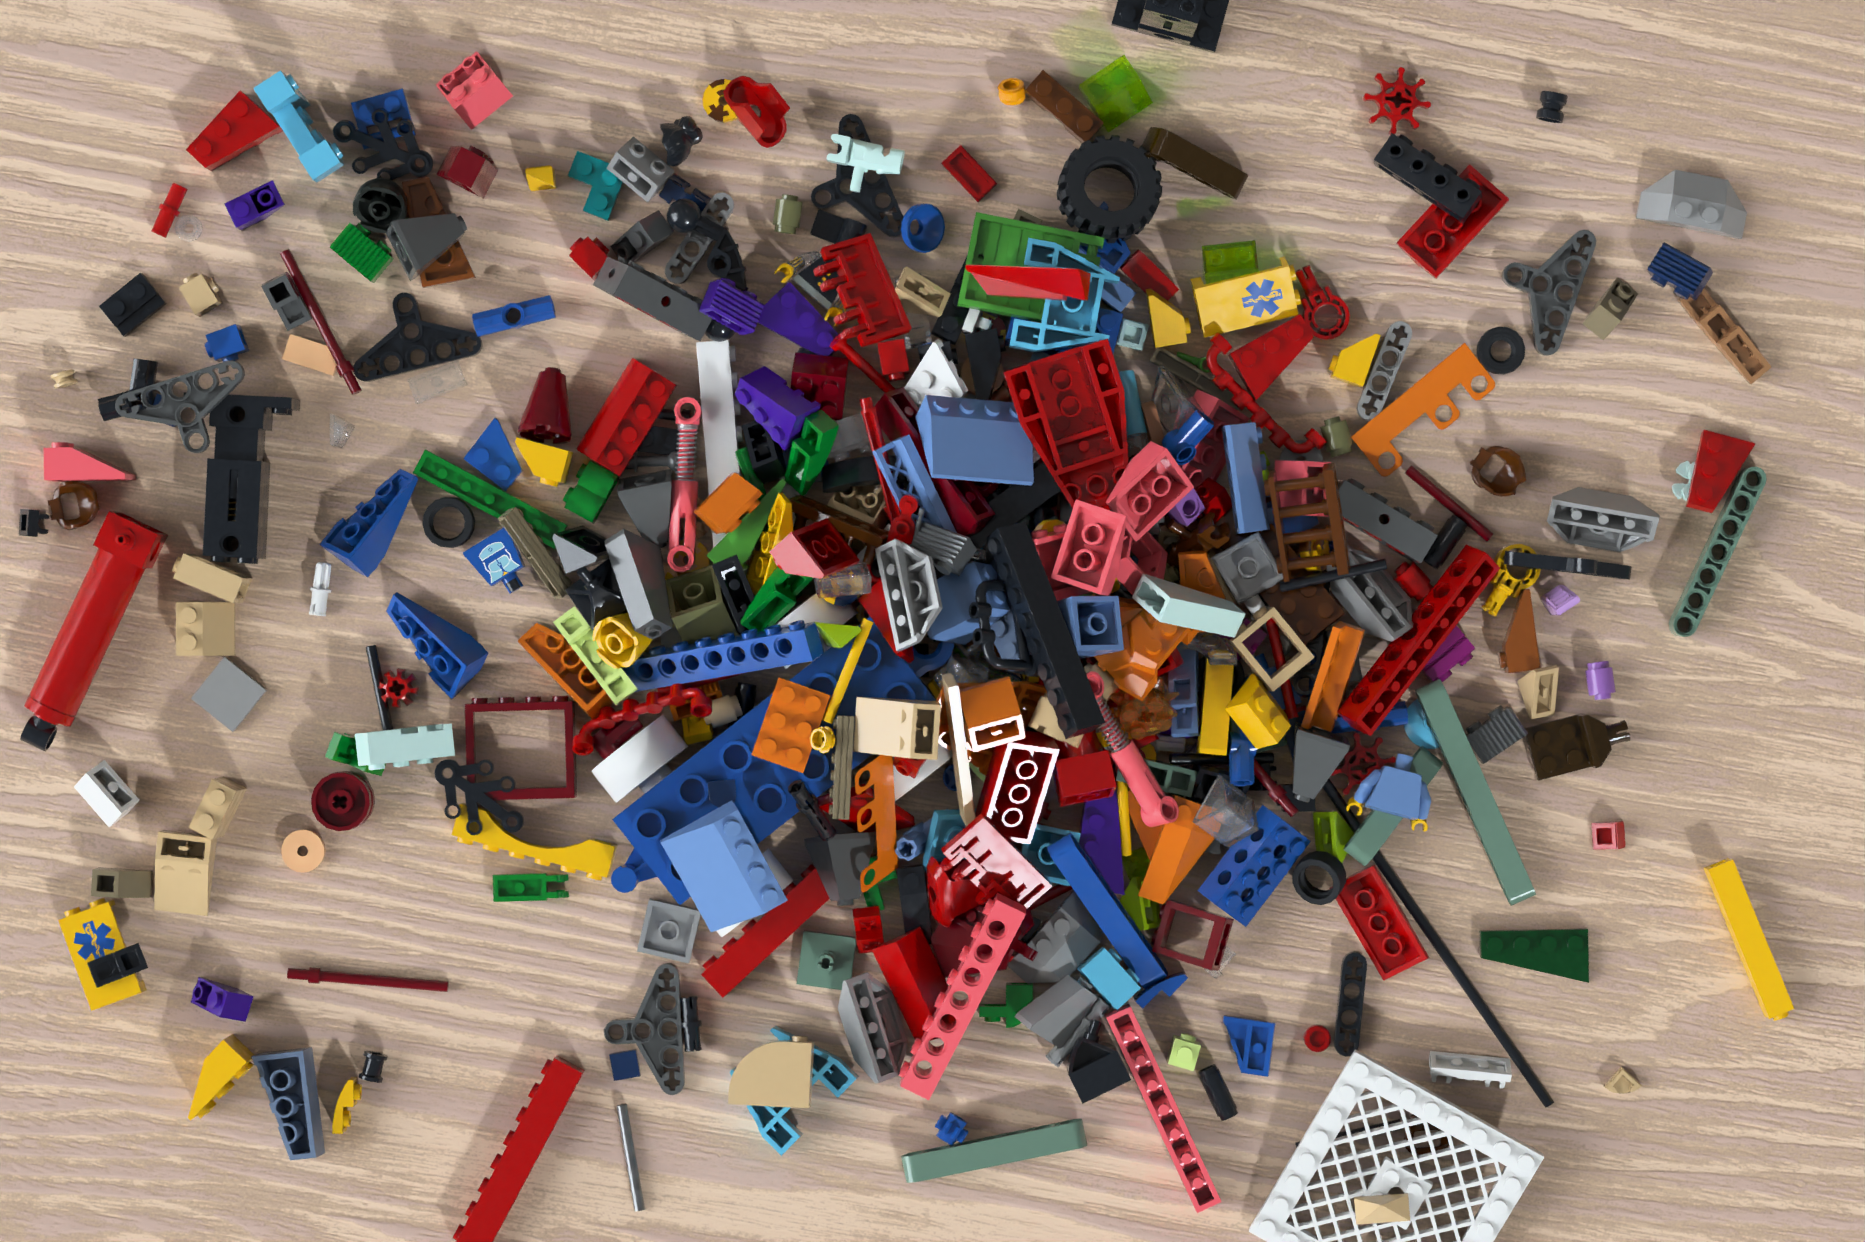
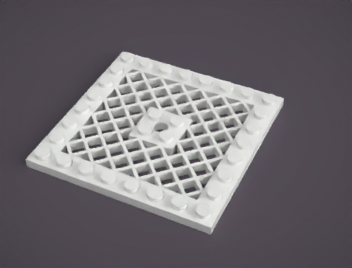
M1355 1049L1251 1224L1249 1232L1267 1242H1330L1334 1240L1343 1242L1342 1238L1354 1235L1357 1236L1358 1242H1363L1361 1234L1374 1230L1377 1242H1406L1417 1239V1242H1422V1237L1434 1234L1437 1242H1442L1439 1233L1454 1230L1457 1241L1453 1242H1494L1543 1161L1544 1154ZM1365 1088L1370 1090L1369 1092L1363 1093ZM1376 1097L1379 1108L1365 1111L1362 1100ZM1381 1097L1394 1104L1383 1107ZM1358 1102L1361 1113L1350 1115L1355 1104ZM1404 1109L1417 1116V1118L1407 1120ZM1400 1110L1403 1121L1388 1124L1385 1113ZM1381 1115L1384 1126L1370 1129L1367 1118ZM1363 1119L1366 1131L1352 1134L1349 1122ZM1423 1123L1426 1134L1412 1138L1409 1126ZM1428 1123L1441 1129V1131L1431 1133ZM1344 1125L1347 1135L1336 1138ZM1405 1128L1408 1140L1393 1142L1391 1131ZM1386 1132L1389 1144L1375 1147L1372 1136ZM1447 1136L1450 1147L1436 1151L1433 1139ZM1452 1136L1465 1144L1454 1146ZM1368 1137L1371 1148L1357 1152L1354 1140ZM1428 1141L1431 1152L1417 1155L1414 1144ZM1349 1142L1352 1153L1338 1156L1335 1145ZM1410 1145L1413 1157L1399 1160L1396 1149ZM1331 1147L1334 1158L1323 1160ZM1471 1149L1473 1161L1459 1164L1456 1153ZM1475 1149L1489 1157L1478 1159ZM1391 1150L1394 1160L1385 1156L1380 1165L1377 1154ZM1452 1154L1455 1165L1440 1168L1438 1157ZM1373 1155L1376 1166L1362 1169L1359 1158ZM1434 1159L1436 1170L1422 1173L1419 1162ZM1355 1160L1357 1171L1343 1174L1340 1163ZM1494 1162L1497 1174L1483 1177L1480 1166ZM1499 1162L1505 1165L1502 1172L1499 1166ZM1415 1163L1417 1173L1405 1166ZM1336 1164L1339 1175L1325 1179L1322 1167ZM1476 1167L1478 1178L1464 1182L1461 1170ZM1318 1169L1320 1180L1309 1183ZM1457 1172L1460 1183L1446 1186L1443 1175ZM1375 1173L1367 1186L1364 1176ZM1359 1177L1362 1189L1349 1192L1346 1180ZM1439 1177L1441 1188L1430 1190L1433 1182L1428 1179ZM1496 1181L1488 1194L1485 1183ZM1341 1182L1344 1193L1330 1196L1327 1185ZM1481 1185L1484 1196L1469 1199L1466 1188ZM1323 1187L1326 1198L1312 1201L1309 1190ZM1393 1187L1401 1188L1404 1194L1408 1193L1410 1221L1373 1223L1361 1227L1358 1224L1356 1225L1355 1209H1353L1351 1198L1388 1195V1191ZM1462 1190L1465 1201L1451 1204L1448 1193ZM1304 1192L1307 1202L1296 1205ZM1444 1194L1446 1205L1432 1209L1430 1197ZM1425 1199L1428 1210L1417 1212ZM1346 1200L1349 1211L1335 1214L1332 1203ZM1328 1204L1331 1215L1317 1219L1314 1208ZM1482 1204L1474 1217L1471 1206ZM1467 1207L1470 1218L1456 1222L1453 1211ZM1309 1209L1312 1220L1298 1223L1296 1212ZM1449 1212L1452 1223L1437 1226L1434 1215ZM1290 1214L1292 1216L1293 1223L1287 1220ZM1351 1217L1354 1228L1340 1232L1337 1221ZM1430 1217L1433 1228L1419 1231L1416 1220ZM1412 1221L1414 1232L1400 1235L1398 1226L1406 1230ZM1333 1222L1336 1233L1322 1236L1319 1225ZM1393 1226L1396 1237L1382 1240L1379 1229ZM1469 1226L1463 1237L1460 1238L1458 1228ZM1315 1227L1317 1236L1304 1229Z

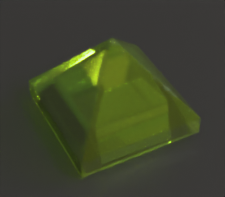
M1144 847L1132 851L1130 856H1122V864L1130 881L1133 877L1145 875L1150 861Z

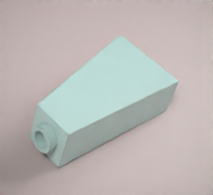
M1142 574L1132 596L1137 603L1159 622L1234 638L1245 616V613L1231 601L1147 574Z

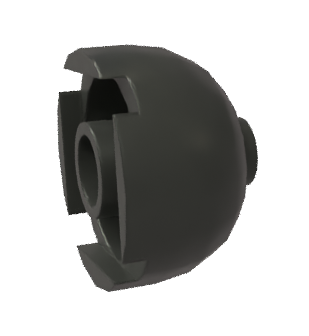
M387 178L372 179L360 186L353 201V214L357 216L361 221L360 224L365 229L377 233H386L391 222L406 218L407 197L404 190L396 182Z

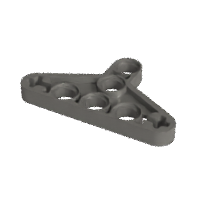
M1581 230L1575 233L1538 269L1514 262L1507 265L1502 271V279L1507 286L1528 293L1534 346L1541 355L1549 356L1558 351L1596 246V238L1589 230ZM1584 235L1587 236V242L1590 243V246L1584 247L1581 255L1587 256L1586 259L1578 255L1571 256L1572 250L1575 253L1579 250L1580 243L1576 242L1577 238L1581 239ZM1571 260H1577L1581 264L1580 274L1571 275L1568 272L1567 264ZM1513 267L1520 269L1522 272L1521 280L1516 283L1511 282L1507 276L1509 269ZM1538 276L1545 278L1547 281V288L1542 292L1535 290L1533 287V280ZM1563 285L1569 286L1573 292L1571 299L1567 301L1560 299L1558 296V290ZM1552 311H1559L1563 314L1564 319L1561 325L1554 326L1550 323L1549 315ZM1545 325L1550 330L1560 331L1559 335L1552 334L1551 343L1554 344V347L1548 348L1547 351L1543 349L1544 345L1540 343L1541 339L1545 340L1549 334V331H1543Z
M225 361L124 393L117 398L115 408L122 417L178 426L185 448L193 453H202L207 450L210 444L204 418L242 382L245 370L239 362ZM229 366L233 369H238L239 373L235 374L234 380L231 377L221 378L224 384L218 386L219 377L215 372L216 369H219V374L228 372ZM205 373L210 374L213 378V384L208 389H203L199 385V378ZM182 381L187 386V393L183 397H177L173 393V387L177 382ZM152 390H158L161 393L162 399L157 405H151L147 400L148 393ZM138 394H141V401L147 407V409L141 410L142 405L133 406L131 413L128 410L122 409V406L126 404L125 399L127 398L131 402L139 401ZM188 407L192 408L196 414L195 419L191 423H185L181 418L182 411ZM195 433L201 434L204 438L202 447L198 449L192 448L189 443L190 437Z
M671 963L662 964L655 971L636 1017L611 1020L604 1028V1036L611 1044L636 1043L661 1089L668 1095H675L681 1092L685 1085L683 1032L681 1028L680 975L677 967ZM665 968H669V972L674 973V977L669 982L670 987H676V991L665 990L659 992V986L665 988V979L659 976L664 972ZM664 995H672L675 998L676 1006L673 1009L667 1010L662 1007L661 998ZM668 1021L675 1023L677 1026V1033L671 1037L666 1036L662 1031L663 1024ZM639 1023L649 1025L651 1032L648 1037L641 1038L636 1034V1026ZM614 1024L622 1026L624 1029L623 1037L613 1039L609 1035L610 1026ZM669 1048L677 1050L679 1059L675 1063H668L663 1056L665 1050ZM664 1066L666 1068L680 1066V1071H674L675 1080H680V1084H677L674 1090L671 1089L670 1085L665 1084V1081L670 1078V1070L664 1072Z

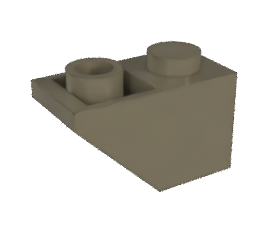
M1617 277L1590 311L1583 325L1604 340L1622 321L1638 293L1629 284L1624 283Z
M103 867L92 869L91 896L111 898L151 897V870Z

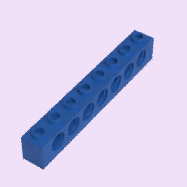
M799 620L788 624L789 627L781 628L780 624L765 628V631L761 632L754 628L746 630L738 636H734V633H727L719 636L716 640H711V637H704L696 640L694 644L682 641L673 644L672 648L665 649V645L656 646L649 649V652L642 653L633 665L621 668L638 689L635 692L672 686L677 683L684 684L810 662L822 655L824 650L815 622L805 623L804 620ZM787 639L791 642L792 646L788 644Z

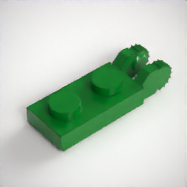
M494 874L493 902L548 900V898L569 897V891L556 890L548 892L547 882L568 881V874Z

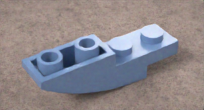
M1196 635L1188 645L1183 642L1178 644L1177 649L1184 663L1168 671V695L1171 710V735L1173 738L1200 736L1198 687H1200L1198 635Z

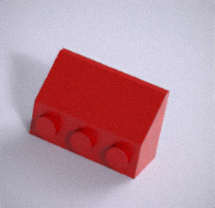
M828 518L790 532L769 551L774 558L775 564L786 574L819 579L853 566L860 561Z

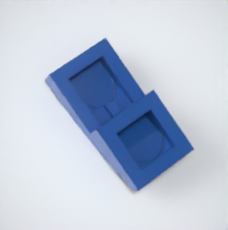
M1184 972L1169 975L1151 987L1144 989L1134 1000L1143 1009L1161 990L1170 997L1188 977Z

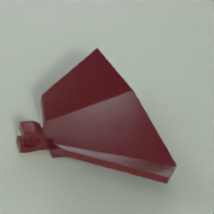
M987 902L956 916L949 927L939 924L932 934L931 943L945 978H948L953 968L957 970L962 962L958 960L959 955L965 945L970 946L973 937L970 936L977 922L982 923L986 915L982 912ZM1030 907L1026 909V915L997 971L1007 969L1014 950L1031 961L1038 954L1036 950L1021 942L1022 937L1035 924ZM993 921L990 923V927L993 930H1001L1004 928V924L1001 921ZM982 944L977 948L983 954L992 951V948L987 944ZM973 967L965 971L967 975L980 973L978 969Z

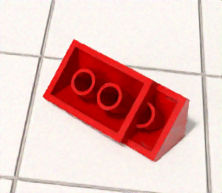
M917 927L872 948L874 956L915 1040L916 1038L922 1039L925 1033L922 1030L928 1015L933 1016L937 1007L934 1004L940 992L945 993L949 987L921 927ZM945 1014L941 1017L945 1023H953L956 1020L951 1014Z

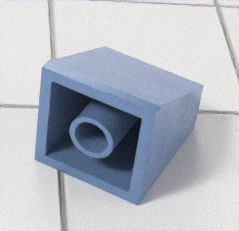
M974 561L966 565L960 576L950 573V575L937 579L943 609L927 631L930 639L966 645L973 639V632L979 628V621L970 617L969 606L972 602H976L975 591L981 582L998 580L997 573L992 565ZM987 591L986 593L987 603L992 607V614L989 618L990 626L1010 611L1006 601L1007 597L1003 591Z
M1071 596L1057 601L1080 659L1124 650L1119 596Z

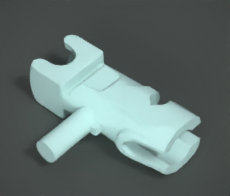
M838 134L831 135L833 142L840 144L842 150L838 154H828L827 161L845 166H854L850 191L860 193L864 172L867 173L868 170L876 171L877 174L900 175L905 155L904 150L891 148L890 153L884 157L882 145Z

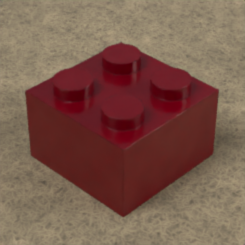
M795 352L791 389L794 391L799 389L804 392V398L811 403L814 401L820 403L821 407L819 410H823L833 420H842L849 359Z

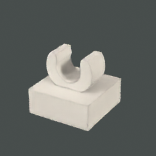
M969 309L962 331L964 334H969L977 330H990L992 321L982 317L983 311Z

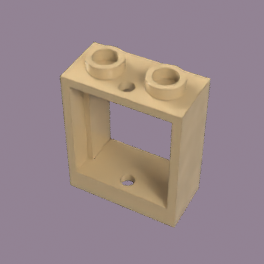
M183 553L182 557L176 559L172 569L175 572L173 579L231 603H243L252 578L210 562L195 554Z
M1263 606L1252 615L1254 620L1247 626L1244 623L1241 624L1235 638L1232 637L1228 642L1268 691L1273 692L1310 662L1314 656L1274 607L1266 609ZM1270 618L1274 620L1299 651L1271 676L1266 673L1242 643Z

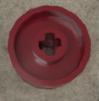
M351 771L332 773L322 778L315 786L311 797L312 811L317 821L328 829L335 831L354 829L365 823L371 816L375 805L374 790L369 781L358 773ZM346 796L348 799L345 802L346 806L340 803V798Z

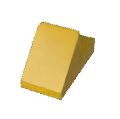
M693 715L682 719L686 744L713 739L712 724L706 725L704 717Z

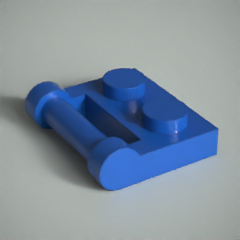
M404 89L351 103L358 130L382 141L384 140L380 131L369 134L367 129L376 125L371 118L372 113L376 109L384 108L388 111V122L400 118L412 121ZM381 112L376 113L377 120L384 121V114ZM403 123L404 125H401V130L409 132V125ZM396 127L391 128L395 138L401 137ZM362 144L364 150L370 148Z

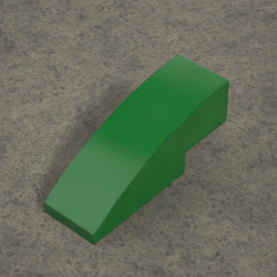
M823 410L805 417L801 437L792 442L785 481L801 496L808 492L822 470L839 425Z
M777 567L749 605L741 619V625L748 629L756 628L758 632L765 631V628L776 624L797 603L796 595L813 580V577L786 574Z

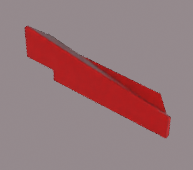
M993 265L965 266L966 270L974 276L983 290L990 296L1067 301L1068 296L1088 301L1091 273L1081 269Z

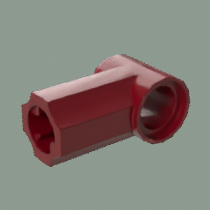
M639 719L636 721L623 720L615 723V726L611 729L602 728L592 736L594 738V749L605 760L640 730L643 724Z

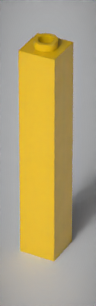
M1726 858L1704 867L1708 881L1764 1016L1768 1019L1773 1018L1774 1021L1787 1017L1789 1015L1788 1011L1793 1010L1794 1006L1734 860Z

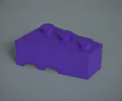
M790 281L764 305L761 316L758 318V324L816 355L832 356L836 352L830 347V343L839 334L824 320Z
M764 366L741 377L734 395L739 403L744 405L754 416L756 422L761 424L770 434L771 438L785 451L792 447L794 440L801 437L805 417L819 411L821 404L817 401L811 403L804 398V392L799 389L792 390L786 386V380Z

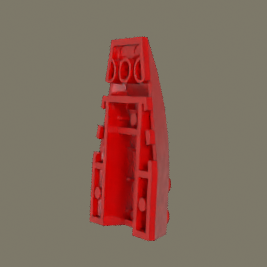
M1108 338L1062 351L1003 372L1021 427L1072 509L1075 500H1080L1111 510L1106 501L1129 463L1125 393Z

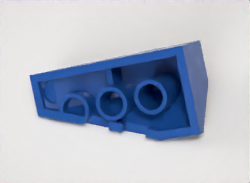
M399 469L376 489L375 496L365 504L363 502L359 503L356 506L358 511L347 520L344 518L339 520L320 545L352 570L369 577L385 557L418 478L411 473Z
M396 592L393 594L386 612L403 637L410 638L417 649L415 652L417 658L425 660L431 669V672L428 673L431 679L453 699L481 670L488 652L470 634L400 593Z

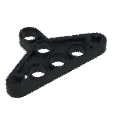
M848 114L842 117L839 122L838 135L848 136L853 139L849 130L844 131L843 129L847 126L846 121L851 120L852 123L857 122L859 124L855 128L858 137L861 134H864L865 137L857 140L871 143L863 122L857 115ZM838 144L837 154L840 153L842 150V146L840 144ZM837 164L836 178L818 185L811 193L812 203L818 209L826 210L846 201L887 236L895 238L902 235L901 225L904 217L885 174H880V179L872 184L865 180L864 172L860 193L844 194L840 190V184L845 179L852 180L854 166ZM827 190L831 194L829 203L825 205L817 203L815 199L817 192ZM880 193H886L891 198V202L886 208H880L875 203V198ZM895 207L897 212H893L892 216L895 221L900 220L901 222L898 226L899 231L887 230L886 226L889 225L888 217L886 215L882 219L880 213L889 212Z
M400 293L392 302L397 327L355 362L353 366L355 370L354 375L361 381L371 382L473 357L480 353L483 347L482 340L473 332L422 321L416 298L409 293ZM408 297L411 299L413 306L409 312L403 313L398 308V302L400 299ZM410 323L416 324L419 328L418 335L413 339L407 338L404 333L405 327ZM467 337L477 341V345L473 346L474 351L470 352L468 348L459 349L461 355L456 356L457 349L452 340L458 339V345L466 343ZM442 343H447L451 347V354L447 358H440L437 355V347ZM416 349H420L425 353V360L419 365L411 361V353ZM389 356H396L399 360V367L394 371H389L385 367V360ZM380 358L379 366L383 374L378 375V369L369 371L368 377L363 373H359V369L363 368L364 362L368 366L377 365L374 359Z
M1505 551L1503 562L1504 565L1630 580L1632 566L1599 562L1598 560L1512 551Z

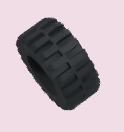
M1104 135L1097 136L1093 142L1087 140L1081 144L1079 149L1075 148L1065 162L1057 184L1059 185L1057 200L1061 203L1059 209L1062 215H1067L1068 219L1066 222L1072 228L1075 225L1079 228L1078 233L1103 237L1107 239V243H1115L1120 238L1122 241L1130 239L1132 234H1139L1145 225L1149 224L1160 203L1159 199L1162 195L1163 187L1160 185L1162 179L1161 172L1155 169L1157 164L1155 159L1146 156L1148 150L1142 145L1139 149L1133 146L1135 141L1127 138L1126 142L1119 141L1120 136L1111 135L1110 139H1105ZM1099 168H1112L1122 172L1133 185L1134 197L1128 207L1118 211H1107L1097 207L1091 202L1085 192L1084 186L1087 176Z

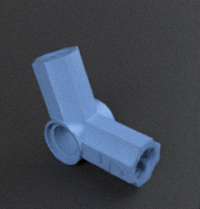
M932 818L924 823L920 822L902 834L903 836L896 842L897 847L895 849L899 859L903 858L910 861L925 852Z

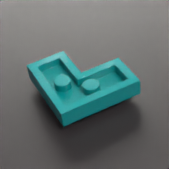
M577 151L568 177L592 186L583 211L609 221L624 182L607 169L609 163Z

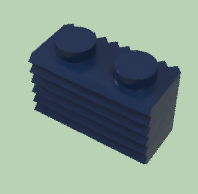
M1665 242L1647 269L1652 276L1650 279L1652 282L1663 288L1669 285L1675 289L1673 292L1677 296L1688 300L1689 297L1697 300L1713 274L1711 267Z

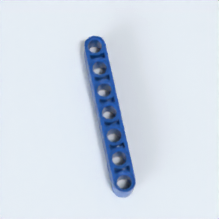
M1069 833L1049 845L1047 850L1052 860L1128 968L1140 979L1138 981L1140 985L1147 989L1166 978L1168 972L1156 952L1152 951L1153 948L1076 838Z

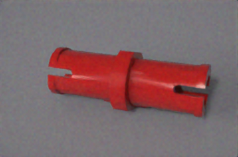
M172 183L164 203L159 206L161 210L151 232L165 238L167 237L175 216L178 217L180 214L178 210L188 189Z

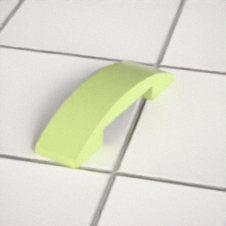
M575 606L553 622L616 706L638 690L621 667L619 669L613 668L600 658L596 651L599 648L597 641L593 642V630Z

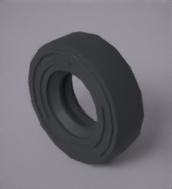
M1495 327L1481 336L1477 344V357L1487 371L1493 374L1505 375L1515 371L1521 365L1525 357V345L1522 337L1515 330L1508 327ZM1498 340L1506 341L1511 347V355L1505 361H1498L1491 354V347Z

